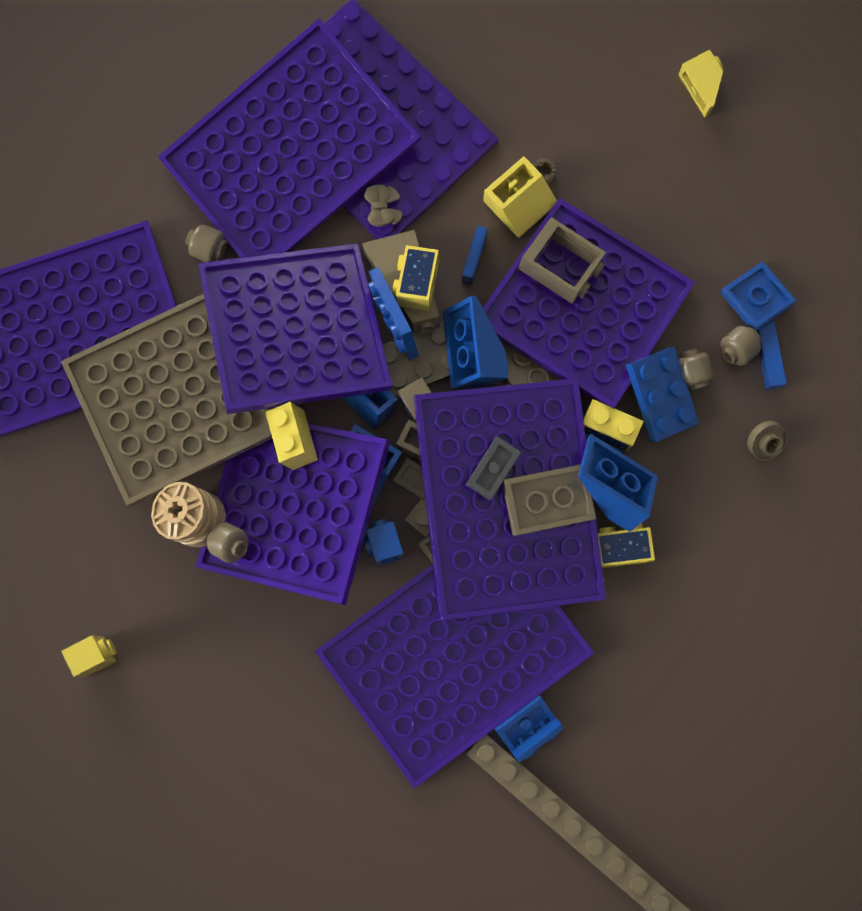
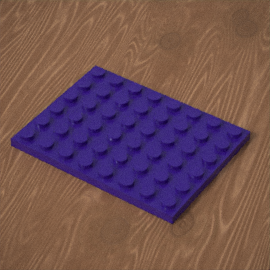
M349 0L324 23L325 26L422 139L343 206L377 240L403 233L498 143L499 139L356 0ZM383 185L386 187L391 186L397 190L400 196L399 199L387 204V208L399 210L403 213L401 220L396 225L390 223V225L378 227L370 224L368 216L371 213V204L364 198V193L368 187Z
M318 18L162 152L158 158L213 225L223 232L224 238L237 254L244 258L284 253L293 250L422 139Z
M148 220L0 269V437L83 410L61 361L177 306Z
M578 378L414 395L440 620L605 600L606 595L596 519L513 536L502 483L491 500H488L466 485L497 436L521 452L505 479L581 465L586 447V437Z
M433 564L315 651L414 789L594 654L559 606L441 621Z

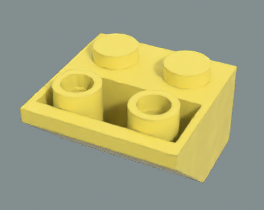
M525 156L485 189L483 198L488 207L518 238L523 236L547 215L557 202L542 174Z

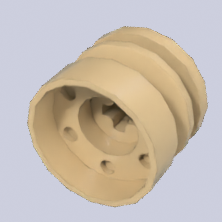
M175 482L162 489L153 502L151 513L153 526L160 535L184 545L199 548L207 546V536L210 530L216 525L225 522L226 518L224 505L217 496L187 482Z

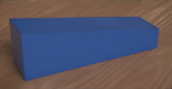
M771 321L757 331L761 337V350L759 353L765 390L782 389L787 384L775 322Z

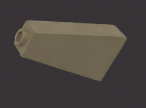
M415 230L362 243L367 262L372 269L379 267L392 292L394 280H399L401 271L397 270L399 255H404L406 245L419 247ZM434 296L432 297L430 311L400 307L414 333H429L434 331L436 327H440V319Z

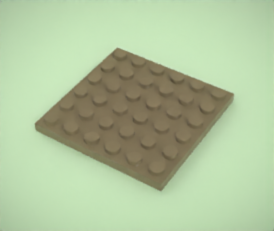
M203 294L61 361L126 506L129 508L158 494L167 485L183 482L272 439L266 416L267 409L226 414Z

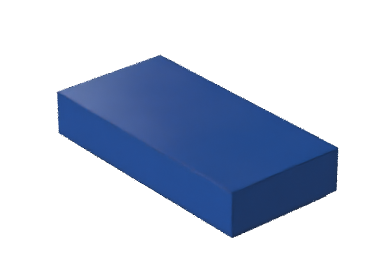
M479 225L477 227L462 275L463 283L473 284L487 239L488 230L486 227Z

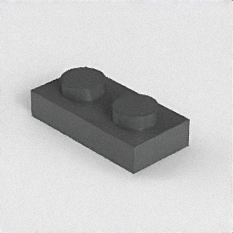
M498 436L495 437L466 485L483 497L491 500L521 452Z

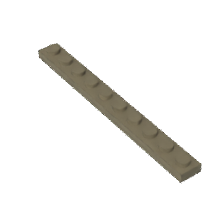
M487 734L478 740L466 753L646 911H690Z

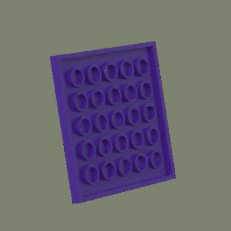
M559 198L487 301L483 310L501 342L561 380L578 378L580 392L614 409L631 383L626 364L649 355L695 282ZM551 217L606 252L602 260L605 264L603 270L597 278L592 275L588 281L591 284L589 290L583 298L578 296L573 304L518 269L523 255ZM554 240L549 243L536 261L573 287L576 286L590 266V263Z
M358 243L198 263L226 414L275 408L288 402L302 404L391 390L392 382Z
M308 423L317 461L295 470L279 463L273 438L226 460L216 496L224 505L225 523H231L246 532L249 541L247 552L240 560L234 563H226L212 555L207 546H204L200 549L195 567L346 606L390 441Z

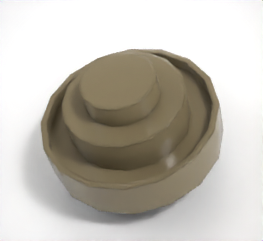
M765 421L757 425L748 437V450L757 459L762 461L777 457L787 443L786 430L774 421Z

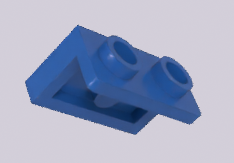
M538 695L494 729L515 758L521 762L534 755L536 750L543 744L555 739L564 727L551 712L541 696Z

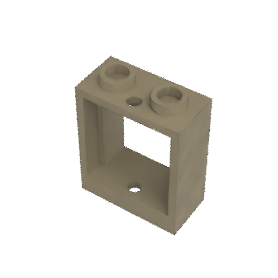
M551 217L523 255L518 269L573 304L578 296L583 298L589 290L591 284L588 281L592 275L597 278L603 270L605 264L602 260L606 252ZM552 240L590 263V266L575 287L536 262Z

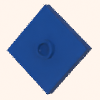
M763 261L722 288L720 292L747 326L756 331L793 307L797 302Z

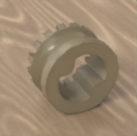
M546 158L535 161L533 166L536 169L541 170L543 166L549 168L551 174H546L544 179L547 184L552 182L556 171L553 162Z

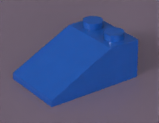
M470 296L443 311L451 390L486 388L507 379L508 363L506 361L505 349L477 296Z
M594 435L588 436L578 478L605 516L631 532L650 517L658 476Z

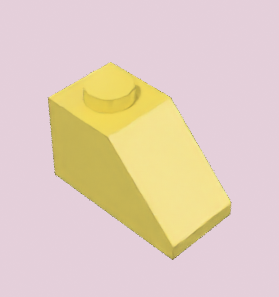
M710 49L683 63L678 74L704 117L709 116L714 107L723 74V65L720 59L714 56Z

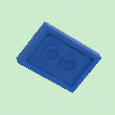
M379 267L370 270L369 274L372 282L368 283V286L373 295L372 299L377 310L382 312L384 323L389 333L392 332L399 353L405 352L409 361L419 357L412 330Z
M675 346L626 364L651 442H658L699 424L688 387L684 381Z

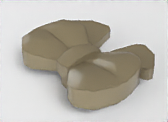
M373 185L367 188L364 198L371 204V213L368 216V221L371 225L378 227L387 226L390 223L396 225L401 220L403 214L401 211L387 208L388 203L399 199L400 196L397 190L391 186L386 187L383 185Z

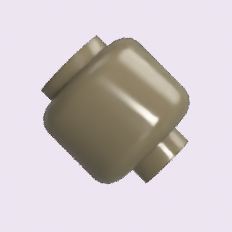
M204 224L199 225L195 230L191 229L185 241L189 245L188 252L190 256L203 262L220 261L225 254L228 243L224 238L223 232Z
M737 326L721 340L722 357L730 364L744 366L759 354L761 350L760 335L751 327Z
M697 348L682 352V358L679 359L688 390L709 385V380L714 376L709 355L707 353H698Z
M220 523L208 533L207 548L209 552L226 563H234L240 560L247 552L249 541L246 532L231 523Z

